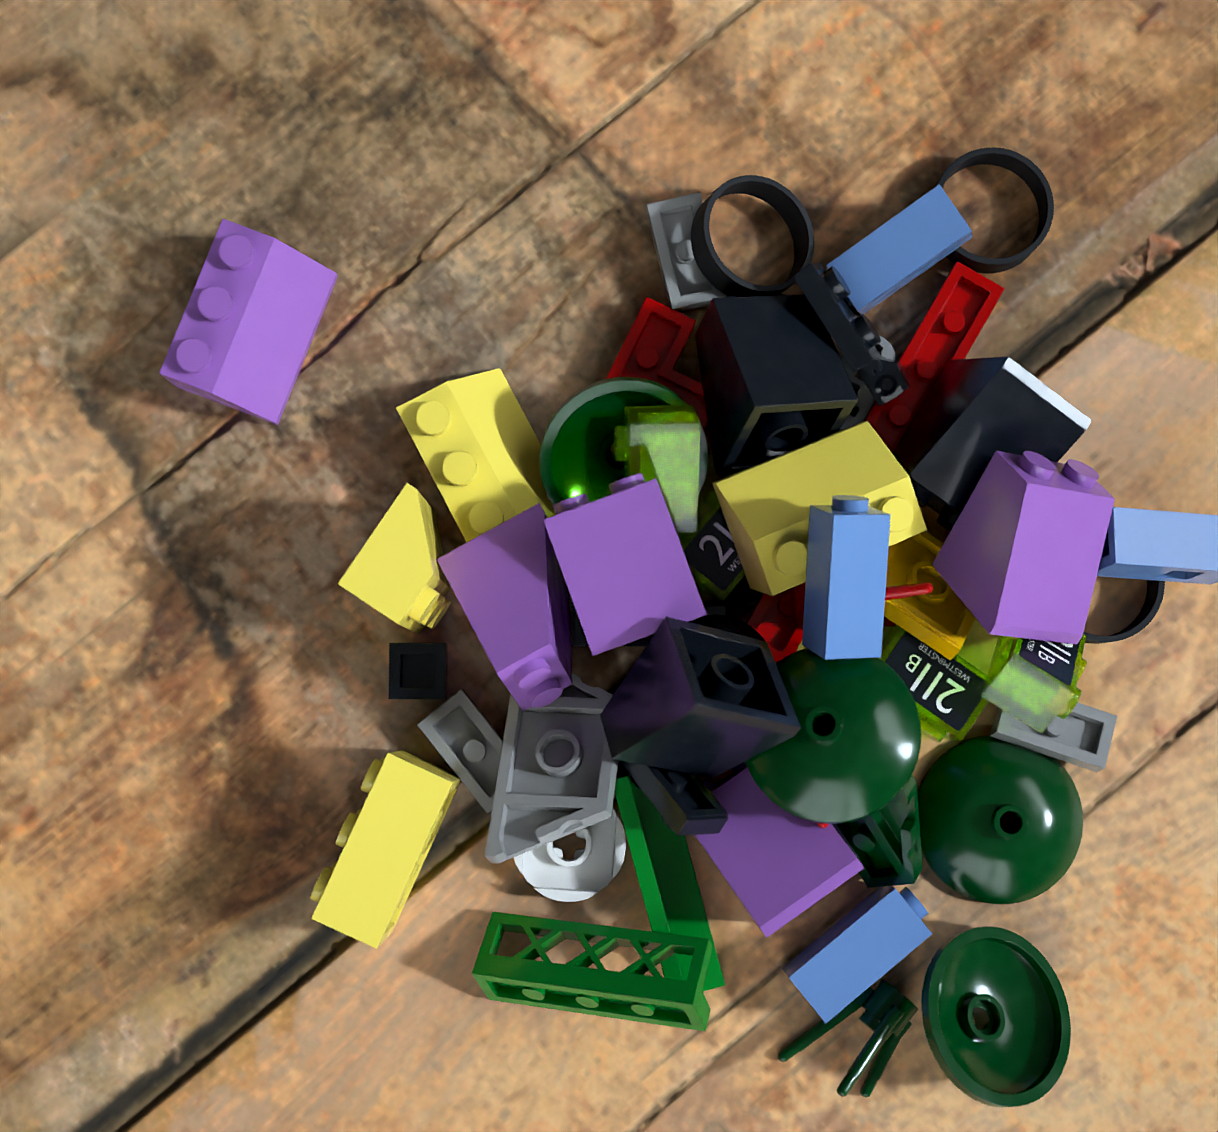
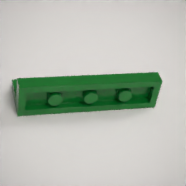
M629 773L616 776L615 796L651 930L653 932L709 938L712 944V952L702 992L725 986L685 835L677 836L674 831L665 825L662 815L645 793L634 785ZM674 953L662 961L660 964L664 978L687 981L693 955Z
M492 912L471 974L488 999L493 1001L706 1032L711 1009L702 989L712 952V944L709 938ZM505 931L527 934L532 942L531 945L512 957L497 955ZM535 935H537V936H543V937H541L540 939L537 940V938L535 937ZM565 939L580 941L585 949L583 953L566 964L551 963L546 955L547 951ZM588 942L597 943V944H595V945H593V946L591 947ZM619 946L634 948L640 959L620 972L606 970L599 960ZM643 949L652 950V951H650L649 953L646 954ZM674 953L693 955L687 981L662 978L655 966ZM540 956L543 961H536L535 959ZM593 963L596 968H588ZM647 971H649L652 976L643 975V974L646 973Z

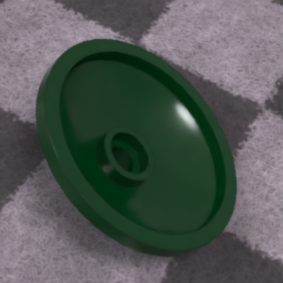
M608 378L578 390L555 411L546 426L539 451L540 474L543 487L552 505L581 494H587L589 502H593L612 495L609 484L629 477L630 446L626 452L621 454L613 453L610 448L614 442L619 440L627 441L630 444L631 413L686 412L685 502L683 505H667L672 522H676L686 513L698 497L708 468L706 437L696 414L683 398L674 391L657 382L643 378Z
M805 648L778 661L776 666L801 728L794 737L745 761L758 787L772 802L796 817L816 823L839 824L856 821L874 814L889 804L909 781L918 761L921 748L919 713L911 692L902 678L878 657L823 659L813 651ZM824 716L834 718L836 725L830 735L819 736L815 734L814 726L819 718Z
M990 735L979 736L958 743L943 753L931 765L919 786L917 797L922 855L935 875L943 883L963 896L989 904H1013L1030 900L1054 886L1065 875L1077 855L1083 831L1082 805L1073 780L1056 758L991 737ZM1007 811H1012L1017 820L1015 828L1010 832H1004L1000 826V818Z
M990 926L972 928L962 931L944 942L933 956L927 968L921 997L924 1030L937 1063L958 1089L982 1104L1004 1108L1023 1106L1037 1101L1049 1092L1058 1081L1066 1065L1070 1048L1071 1023L1069 1008L1056 973L1046 958L1029 941L1003 928Z

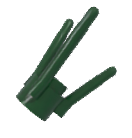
M882 979L874 990L870 987L866 989L830 1021L825 1023L821 1020L778 1053V1060L786 1062L862 1007L865 1011L858 1019L872 1030L873 1034L837 1087V1093L841 1097L849 1093L881 1047L860 1089V1094L863 1097H869L878 1080H880L900 1039L911 1027L912 1023L910 1020L919 1009L901 992Z

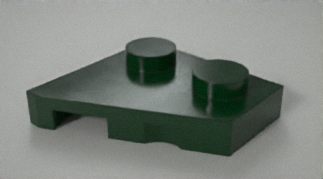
M911 775L902 791L879 811L856 821L832 824L863 865L864 869L858 873L868 888L915 884L923 868L917 784L915 778Z

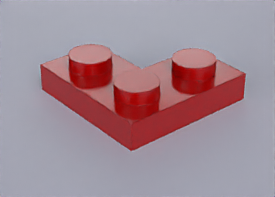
M646 297L606 379L637 377L666 386L683 398L691 407L704 431L708 420L702 383L673 370L695 327L696 320Z

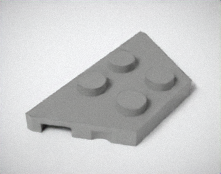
M572 673L573 684L562 689V694L555 701L543 707H530L522 711L510 693L485 857L491 863L504 862L612 816L618 760L611 758L600 714L612 698V694L599 687H590L583 683L581 678Z

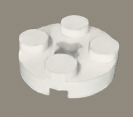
M612 808V816L610 818L576 831L577 837L586 839V848L577 849L574 859L563 858L562 849L553 847V841L514 857L515 864L526 881L534 886V889L543 896L563 902L585 900L605 888L620 871L626 851L624 827L614 808Z

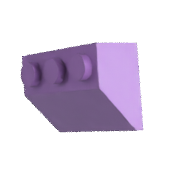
M222 219L159 374L177 388L278 425L338 278L337 273L274 237Z

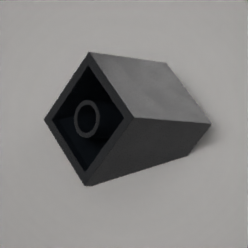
M778 294L774 296H727L724 298H712L695 334L713 461L717 475L738 473L838 432L857 403L858 398L831 335L806 296Z
M1010 357L947 360L892 454L909 475L919 507L924 508L927 505L937 512L939 516L936 521L942 527L951 531L996 451L1022 455L1024 451H1032L1050 461L1058 462L1083 435L1092 420Z
M667 616L600 714L612 759L708 778H714L794 737L801 728L767 641Z

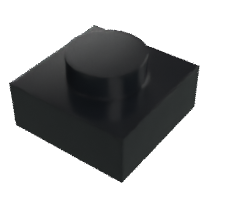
M389 643L388 699L447 700L448 644Z

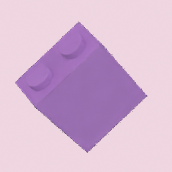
M996 451L932 563L933 567L989 634L1068 644H1078L1087 620L1115 500L1097 482L1099 474L1090 466L1074 459H1068L1065 464L1050 461L1032 451H1024L1022 455Z
M642 473L609 484L612 495L593 502H589L587 494H581L553 505L556 515L543 520L592 656L654 634L666 616L690 621L706 615L657 478L645 482Z
M540 503L437 559L496 673L522 711L530 707L539 708L552 703L562 694V689L573 684L568 587L543 521L547 519V516Z
M743 762L731 768L733 772L716 784H714L711 778H706L702 781L726 810L728 820L720 833L695 836L767 938L860 872L864 867L832 824H828L826 828L822 829L819 828L816 822L796 817L780 808L762 792L752 778L746 762Z

